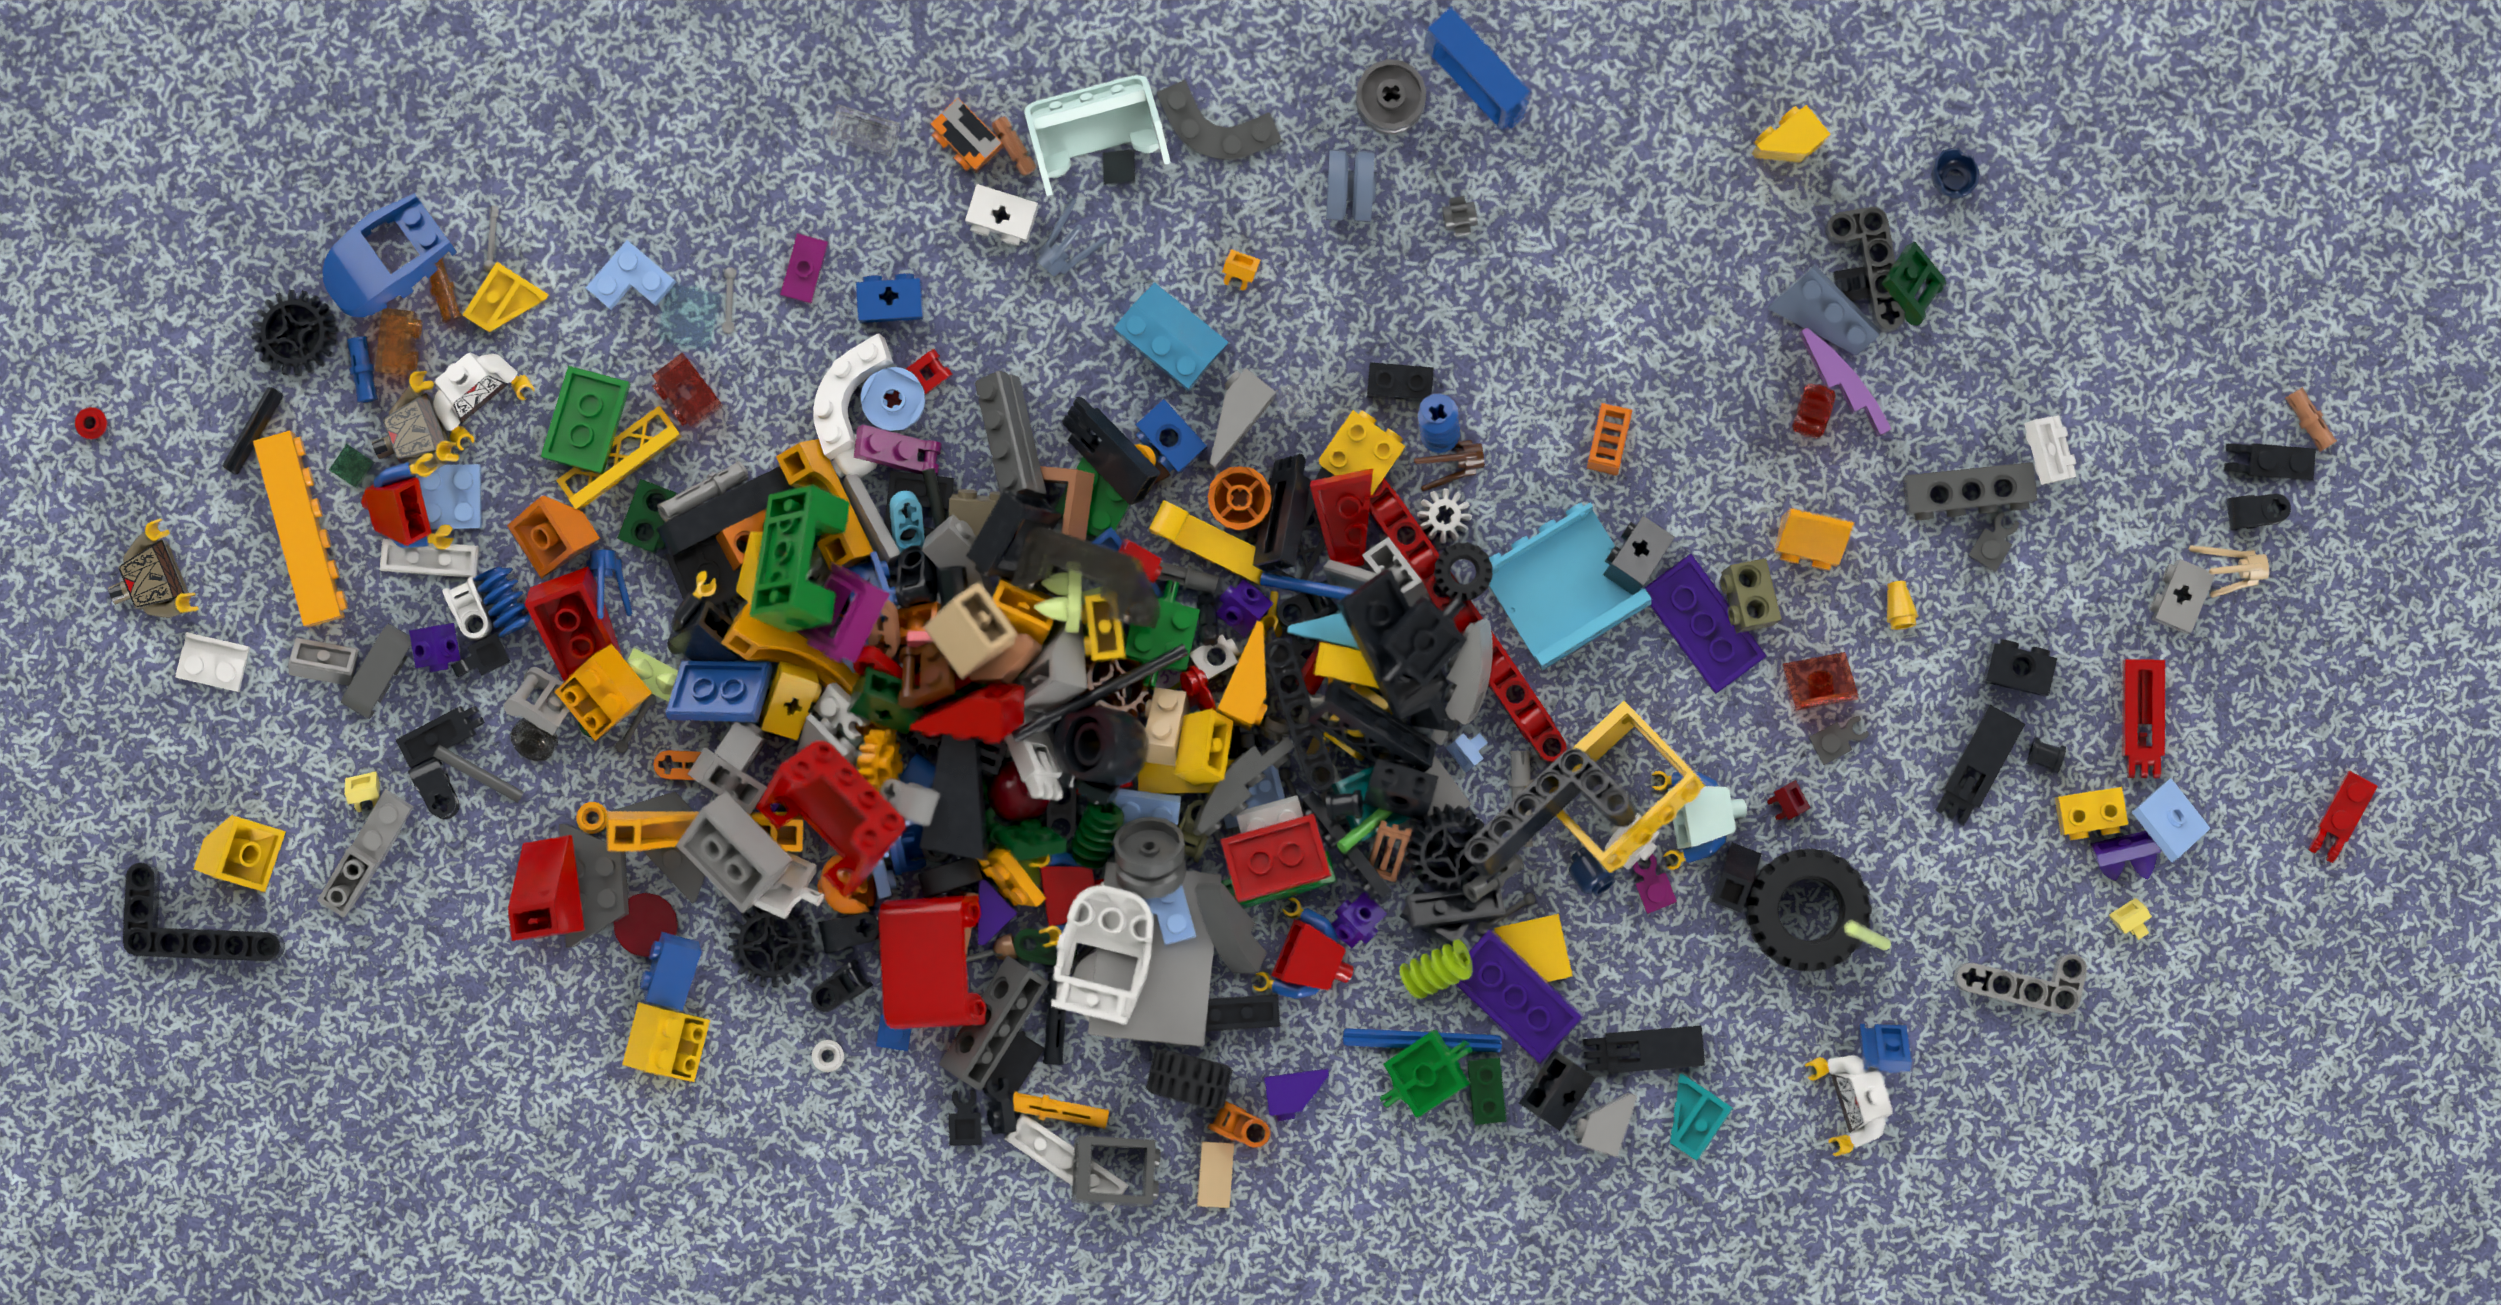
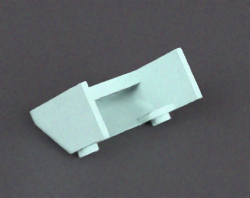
M1133 75L1042 99L1029 104L1024 110L1047 196L1053 195L1049 178L1063 176L1071 167L1070 158L1131 142L1133 148L1142 153H1152L1160 148L1164 164L1171 163L1148 79L1144 76Z

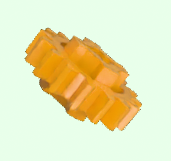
M870 730V735H865L864 737L865 745L860 746L862 755L857 758V767L860 768L858 772L879 793L886 780L894 779L900 781L898 774L902 773L903 762L900 761L902 754L898 753L900 742H896L897 735L891 734V730Z

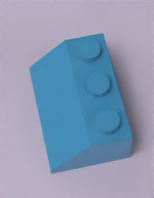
M1155 282L1130 307L1114 327L1116 334L1188 392L1229 343Z

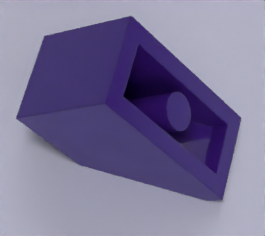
M1328 1068L1264 1077L1269 1116L1276 1115L1277 1121L1296 1119L1295 1113L1302 1112L1328 1078Z

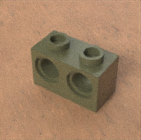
M1766 558L1733 564L1721 572L1720 586L1722 592L1727 594L1729 602L1728 618L1731 625L1735 626L1736 633L1771 627L1782 620ZM1740 574L1745 575L1749 579V588L1744 587L1740 583ZM1747 605H1751L1757 610V619L1752 618L1748 614Z

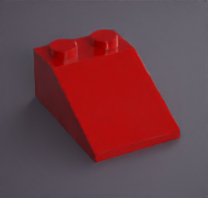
M588 566L530 587L525 606L564 682L591 656L610 644L622 656L605 602L603 619L597 618V583Z

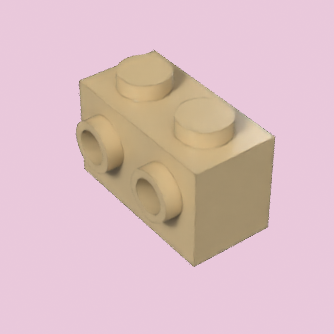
M1155 688L1153 699H1148L1145 710V717L1148 719L1145 729L1149 740L1146 762L1176 765L1183 717L1190 714L1186 691Z

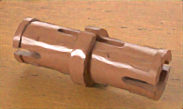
M2303 387L2285 398L2300 420L2299 425L2301 429H2306L2319 452L2337 442V439L2330 432L2322 418L2324 416L2321 410L2317 411Z

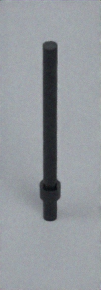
M1181 644L1046 714L1043 711L1033 716V721L1015 729L1011 735L1014 741L1018 743L1037 732L1043 734L1052 729L1051 725L1062 720L1070 712L1077 713L1189 654L1184 644Z

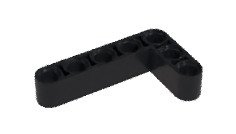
M1578 748L1568 749L1467 843L1465 855L1479 874L1487 876L1495 873L1580 793L1616 827H1626L1632 824L1636 819L1637 810L1627 793L1584 751ZM1583 764L1579 770L1572 771L1575 766ZM1603 784L1601 789L1593 791L1597 785ZM1559 786L1557 791L1549 794V791L1553 787ZM1624 804L1621 810L1613 811L1616 806ZM1536 808L1532 814L1525 816L1528 810ZM1512 830L1510 835L1501 838L1506 831ZM1488 852L1484 859L1478 860L1481 854Z
M135 863L127 870L123 947L130 955L247 961H275L283 955L285 950L284 940L281 936L272 932L158 928L159 871L155 866L148 863ZM142 868H145L150 873V881L145 886H140L136 881V875ZM141 900L145 901L149 907L148 914L142 919L137 917L134 910L135 905ZM140 932L147 938V945L141 951L137 950L133 945V938ZM170 934H175L179 939V947L174 952H170L165 946V940ZM203 935L208 936L212 944L211 949L206 953L200 952L197 948V941ZM235 936L241 938L244 944L243 950L237 955L233 954L229 949V943ZM266 938H271L276 943L275 952L270 956L265 955L261 950V944Z

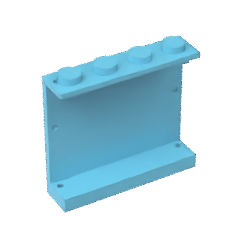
M1591 502L1585 506L1579 503L1566 511L1567 517L1557 523L1554 519L1545 523L1538 529L1540 533L1531 539L1525 536L1511 545L1513 550L1503 556L1497 553L1489 557L1493 567V575L1489 587L1542 671L1651 605L1652 599L1645 588H1641L1638 593L1632 595L1603 575L1609 566L1604 561L1615 545L1594 513Z

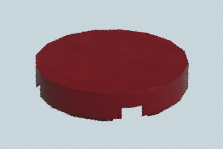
M651 893L635 894L628 898L629 914L613 923L615 936L621 946L631 954L643 957L650 955L653 942H659L662 932L676 935L679 926L677 913L670 902L659 895Z

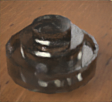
M525 718L520 719L510 733L514 749L529 760L545 761L552 756L558 746L556 732L554 735H551Z

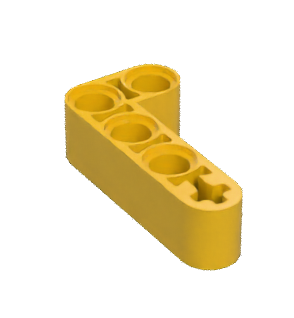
M1165 500L1162 501L1149 527V532L1156 536L1159 535L1167 539L1168 542L1185 550L1188 549L1213 564H1219L1224 569L1256 585L1262 586L1260 579L1262 573L1265 572L1253 566L1255 546L1190 515L1187 511Z

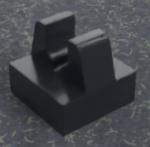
M1865 266L1833 272L1835 285L1851 301L1870 298Z

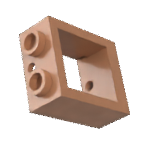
M1040 466L1044 482L1068 484L1061 537L1050 536L1041 552H1044L1045 546L1052 547L1051 552L1067 555L1071 554V549L1084 550L1095 474L1077 469ZM1024 519L1022 520L1020 526L1018 527L1016 533L1014 534V538L1016 537L1018 531L1020 530L1022 524L1024 523V521H1025Z

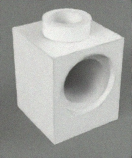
M1223 634L1219 636L1218 643L1215 646L1203 645L1190 652L1193 663L1199 670L1201 669L1205 673L1207 680L1237 665L1236 657L1241 655L1233 639L1226 640ZM1219 648L1225 652L1226 660L1222 665L1213 666L1208 662L1207 654L1211 649Z

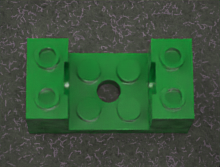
M813 485L769 495L750 617L785 632L831 624L836 593L807 581L810 570V558L815 536L827 533L835 535L845 532L848 522L849 501Z

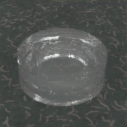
M1521 1046L1518 1047L1514 1056L1517 1068L1529 1075L1539 1073L1547 1061L1546 1059L1542 1064H1539Z

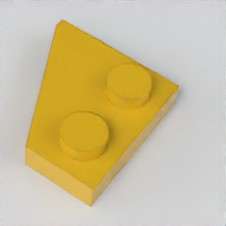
M496 262L462 316L490 333L546 300L549 294L499 262Z

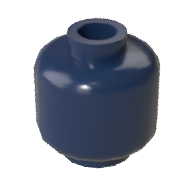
M1585 847L1572 855L1571 859L1573 862L1569 867V875L1583 893H1593L1595 896H1598L1615 883L1616 869L1610 874Z

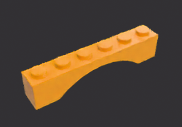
M749 601L737 614L721 644L748 661L764 660L777 663L783 661L816 671L818 681L827 688L829 684L837 683L849 696H851L853 686L860 678L856 672L852 673L843 661L839 663L825 656L824 652L806 644L808 639L795 631L785 632L750 617L751 604ZM870 721L868 726L863 727L859 726L857 722L855 724L856 730L864 736L870 735V730L876 729L891 730V734H896L897 732Z
M607 811L608 851H644L677 847L676 844L699 812ZM751 812V814H748L784 851H803V818L800 814L779 830L761 812ZM773 812L779 816L787 814V812Z

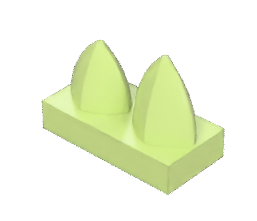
M1069 562L1068 572L1051 575L1042 581V585L1049 591L1066 597L1045 600L1035 605L1034 608L1047 617L1066 621L1065 632L1078 633L1081 616L1082 563Z
M633 648L626 662L652 694L669 702L678 670Z

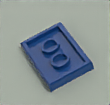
M682 660L665 714L669 720L758 722L773 667L770 662Z

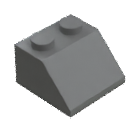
M1627 1092L1588 1112L1585 1119L1579 1117L1574 1131V1136L1579 1138L1577 1144L1618 1158L1637 1095Z

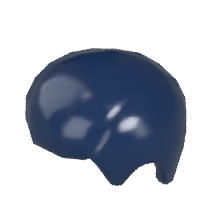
M1959 147L1943 150L1933 162L1931 179L1934 187L1941 194L1954 199L1970 195L1978 185L1980 174L1974 157L1963 153ZM1957 171L1962 174L1946 176L1949 172Z

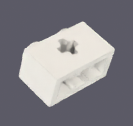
M976 184L965 222L971 225L970 231L983 236H988L989 232L1002 235L1001 241L1019 246L1020 241L1028 242L1039 206L1036 202ZM1001 209H1005L1009 221L1002 220L1001 224H997L993 213H1000Z

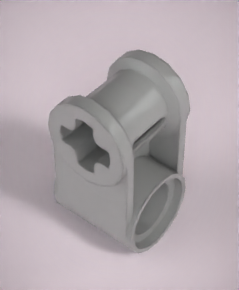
M894 779L886 780L880 790V794L902 817L923 825L931 824L940 795L938 792L915 783L906 785Z

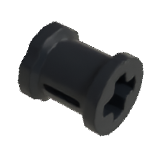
M2034 737L2026 764L2033 765V763L2051 768L2052 772L2058 774L2065 757L2066 746L2056 747L2040 741V738Z
M1358 789L1354 790L1353 793L1335 794L1334 791H1327L1326 812L1328 819L1335 820L1336 816L1354 815L1355 818H1362L1363 797L1361 790Z

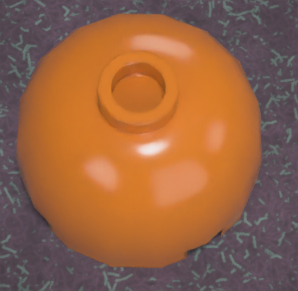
M1243 466L1228 467L1218 473L1210 484L1208 493L1209 509L1216 521L1226 528L1238 531L1251 529L1261 523L1269 512L1272 501L1270 486L1264 476L1253 468Z
M839 854L834 855L825 862L817 883L818 892L824 894L823 898L834 911L847 915L869 912L870 909L868 907L874 906L876 901V888L873 876L869 881L866 878L857 890L844 898L823 876L825 871L843 859ZM847 871L837 872L839 880L847 884L851 874Z

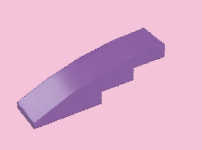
M1809 328L1801 330L1799 335L1826 391L1838 385L1852 414L1864 409L1877 437L1889 432L1892 428L1878 403L1853 369L1832 347Z

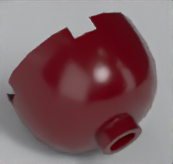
M1014 760L1004 763L998 775L992 774L990 785L987 789L990 806L997 816L1015 824H1021L1023 820L1037 819L1046 812L1047 805L1051 801V799H1039L1031 796L1026 782H1023Z

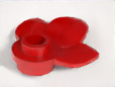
M1196 666L1187 667L1186 671L1180 674L1182 691L1187 692L1189 706L1197 705L1200 711L1209 709L1216 711L1214 698L1207 688L1208 680L1205 673Z

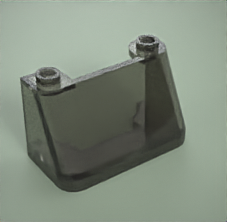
M1045 527L1034 528L1027 534L1011 585L1025 590H1034L1058 597H1066L1049 591L1042 585V581L1044 579L1049 580L1051 575L1071 570L1082 574V578L1103 584L1099 597L1104 598L1111 605L1110 618L1155 629L1161 607L1139 559L1132 555Z

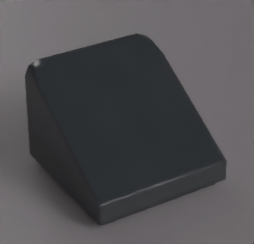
M1134 149L1103 152L1104 185L1136 184Z

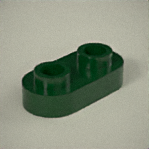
M1028 928L1020 931L1015 936L1013 946L1016 954L1021 959L1054 967L1057 965V955L1055 954L1057 945L1048 948L1043 946L1050 942L1048 933L1039 934L1040 930ZM1027 938H1032L1036 942V947L1032 951L1024 948V941ZM1076 947V951H1075V955H1074L1073 961L1075 960V958H1076V956H1077V947Z

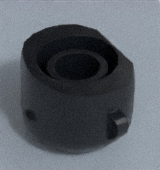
M1099 706L1087 708L1079 713L1070 712L1060 720L1053 741L1054 756L1057 765L1062 771L1076 779L1101 783L1106 788L1124 785L1132 781L1144 767L1149 750L1146 729L1137 718L1124 710Z

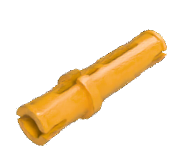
M1014 1091L1013 1105L1015 1112L1039 1116L1040 1120L1052 1118L1106 1130L1109 1109L1049 1099L1050 1095L1043 1094V1097Z

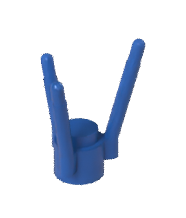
M615 550L590 551V560L586 561V567L588 566L592 575L597 578V618L603 619L605 578L613 577V571H615L626 614L631 616L633 613L622 573V560L616 559Z

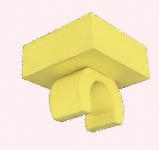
M377 771L345 778V797L348 805L354 803L355 810L362 812L361 802L371 800L373 807H375L380 795V782Z
M2137 898L2109 914L2115 926L2124 934L2130 931L2132 935L2135 934L2138 940L2149 934L2143 922L2152 916L2147 907Z

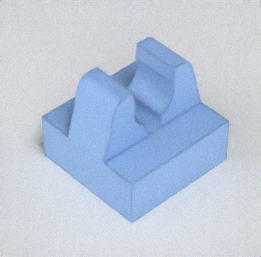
M1463 733L1446 749L1466 773L1484 759L1478 751L1488 742L1481 733L1471 740Z

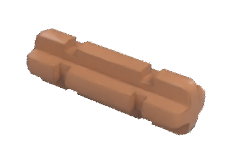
M1003 116L992 123V128L997 136H1001L1000 141L1013 162H1017L1016 167L1021 175L1025 176L1036 169V165L1031 156H1027L1028 152L1015 130H1011L1012 125L1007 117Z

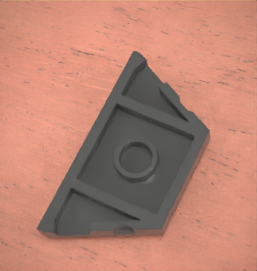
M676 791L612 810L695 812ZM678 847L643 851L692 904L697 901L705 875Z
M559 824L560 837L572 835L585 928V931L565 934L566 948L578 946L581 941L593 934L599 933L607 925L629 914L626 851H608L606 842L602 841L601 838L582 832L572 825Z

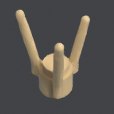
M2203 546L2189 547L2190 552L2243 558L2239 560L2238 565L2211 568L2209 570V573L2212 575L2239 572L2241 579L2246 578V580L2210 592V597L2212 598L2247 586H2257L2259 580L2268 579L2269 563L2266 554L2256 555L2255 550L2237 551Z

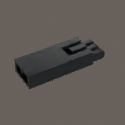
M1076 397L1073 402L1074 406L1070 407L1067 412L1068 415H1065L1062 420V424L1072 433L1067 441L1129 505L1142 502L1161 472L1099 408L1094 409L1084 398Z
M1302 454L1276 460L1274 462L1272 478L1268 479L1272 501L1268 514L1260 523L1253 559V566L1265 573L1295 567L1311 482V479L1303 475L1306 459Z
M1991 704L1988 705L1942 789L1945 790V793L1935 811L1941 814L1945 810L1947 803L1951 804L1952 807L1946 817L1953 820L1958 809H1960L1963 813L1959 817L1958 824L1964 826L1974 807L1980 808L2023 730L2025 723ZM1969 766L1982 773L1972 792L1970 791L1976 779L1968 776L1964 786L1961 787L1959 785Z
M1702 1025L1604 1033L1605 1037L1583 1039V1046L1596 1045V1051L1584 1052V1058H1597L1598 1063L1586 1064V1071L1608 1070V1074L1705 1066ZM1639 1044L1640 1058L1618 1059L1620 1056H1631L1630 1047L1617 1049V1045Z

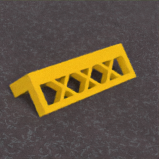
M659 405L615 437L612 448L617 445L616 454L610 453L609 457H615L612 468L601 475L593 472L581 471L582 469L573 467L556 481L568 496V500L576 510H582L683 436ZM659 415L667 428L655 437L646 436L648 422ZM643 426L642 435L633 434ZM627 437L641 439L640 447L630 455L620 454L621 443ZM576 474L589 476L588 485L576 494L566 484V481Z

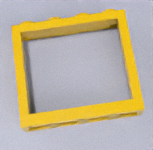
M1624 700L1573 748L1581 749L1596 762L1635 727L1683 776V779L1604 852L1564 810L1556 815L1559 821L1610 874L1615 869L1625 865L1629 856L1635 850L1646 845L1662 825L1670 823L1675 818L1677 812L1686 803L1695 800L1700 794L1701 789L1705 787L1696 773ZM1583 764L1575 766L1572 771L1579 770ZM1559 786L1553 787L1549 791V794L1557 791Z

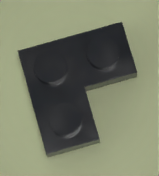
M890 471L884 523L891 536L889 504L891 498L896 493L910 491L916 495L921 507L930 508L923 474ZM936 476L944 510H949V499L953 495L955 479ZM905 503L904 508L901 510L905 518H909L907 513L909 503ZM906 529L900 537L913 538L916 530Z

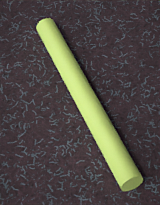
M1849 922L1845 926L1848 934L1881 950H1888L1891 946L1888 938L1855 922Z

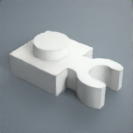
M837 683L829 684L813 709L822 718L825 717L836 729L843 727L844 733L848 738H860L862 735L855 728L856 722L859 726L863 727L868 726L870 721L848 713L851 696Z

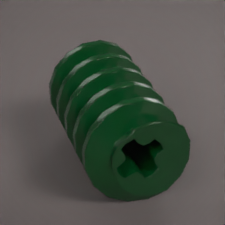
M1112 801L1107 806L1096 805L1091 802L1087 803V809L1084 811L1079 827L1075 831V837L1071 841V848L1074 851L1073 859L1082 867L1098 869L1103 867L1108 860L1114 845L1115 835L1124 824L1123 811Z

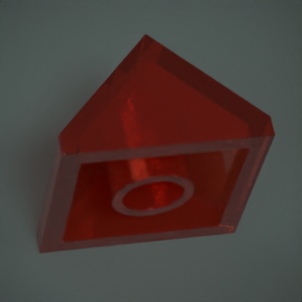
M1845 652L1782 664L1791 712L1859 699Z

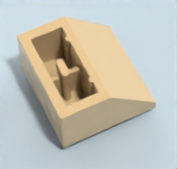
M979 582L954 598L924 626L925 631L961 680L1013 646L1017 636L1016 631Z

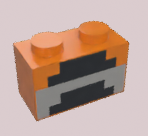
M958 97L930 123L934 130L931 136L941 147L946 148L949 145L957 153L953 158L965 171L971 168L977 173L1003 148V143Z

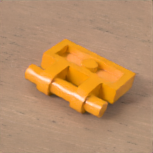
M994 848L989 853L987 861L977 859L982 865L981 870L985 876L993 879L999 887L997 891L1004 899L1008 898L1013 906L1020 904L1038 907L1046 899L1017 860L1010 855L1009 850Z

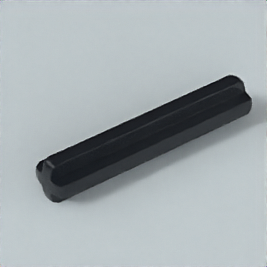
M273 387L266 389L223 463L224 469L233 474H239L254 448L253 441L260 438L283 399V394Z

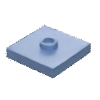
M2172 778L2164 782L2132 811L2133 815L2171 863L2184 854L2211 829Z

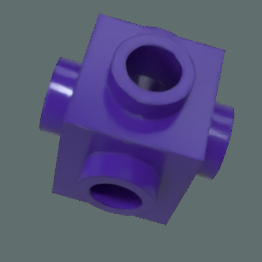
M1243 579L1236 588L1230 585L1221 595L1219 600L1223 604L1216 613L1217 616L1246 638L1254 629L1256 622H1260L1274 603Z
M454 623L409 630L415 668L429 666V672L447 670L449 669L448 663L461 660Z
M1363 892L1353 903L1347 899L1334 912L1338 918L1332 923L1337 937L1352 949L1360 940L1367 944L1379 932L1375 926L1387 913L1374 900L1371 901Z

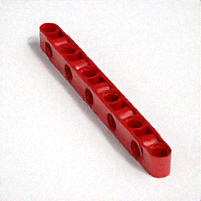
M1383 478L1379 487L1370 497L1369 513L1384 535L1391 539L1422 580L1431 598L1430 602L1436 608L1444 610L1453 599H1450L1449 596L1445 598L1438 597L1433 591V586L1436 583L1434 569L1439 553L1399 495ZM1402 528H1409L1415 534V540L1409 545H1404L1397 539V532ZM1451 572L1453 580L1459 583ZM1471 600L1462 601L1466 606L1453 619L1462 635L1471 623L1475 624L1483 619ZM1492 632L1493 655L1488 686L1538 756L1546 762H1554L1566 751V742L1547 710ZM1511 686H1518L1523 690L1524 698L1518 704L1511 703L1506 697V691ZM1555 739L1559 743L1560 751L1557 756L1550 757L1544 753L1543 743L1545 740Z

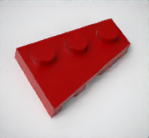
M1373 468L1310 482L1312 496L1330 560L1353 567L1364 565L1362 554L1365 553Z

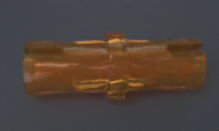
M442 257L435 263L438 270L429 277L432 286L430 289L431 296H435L442 322L446 323L451 319L448 308H450L453 320L461 318L462 314L453 292L455 290L454 282L449 280Z

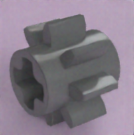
M1465 196L1450 198V206L1442 207L1446 231L1454 229L1455 237L1470 234V226L1478 225L1474 202L1466 203Z

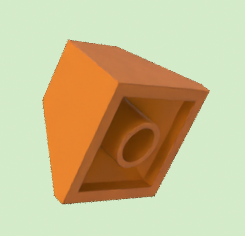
M544 495L539 497L507 525L541 579L586 551L600 539L583 511L576 510Z

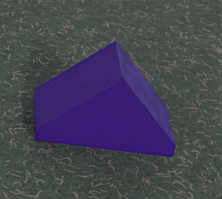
M979 881L981 915L978 919V945H986L1018 913L988 881Z

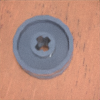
M1346 150L1329 151L1326 220L1342 221L1346 216V202L1352 201V217L1354 221L1371 222L1372 202H1375L1377 178V172H1374V152L1358 151L1355 155L1354 171H1348L1349 155Z

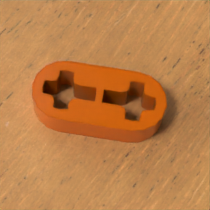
M662 751L654 759V770L658 776L664 779L696 781L688 775L690 769H687V763H695L701 752ZM666 756H671L672 761L682 762V768H673L670 774H665V769L660 768L659 764L666 760Z

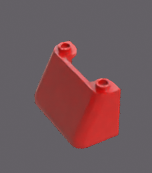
M979 895L887 900L882 903L879 909L883 1011L885 1022L891 1029L985 1024L986 1005L979 994L968 993L965 928L974 927L981 915Z

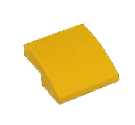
M1559 914L1494 928L1495 933L1546 981L1550 982L1573 977Z

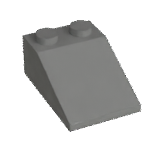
M1247 368L1242 373L1236 370L1225 383L1227 391L1210 460V468L1215 472L1276 398V392Z

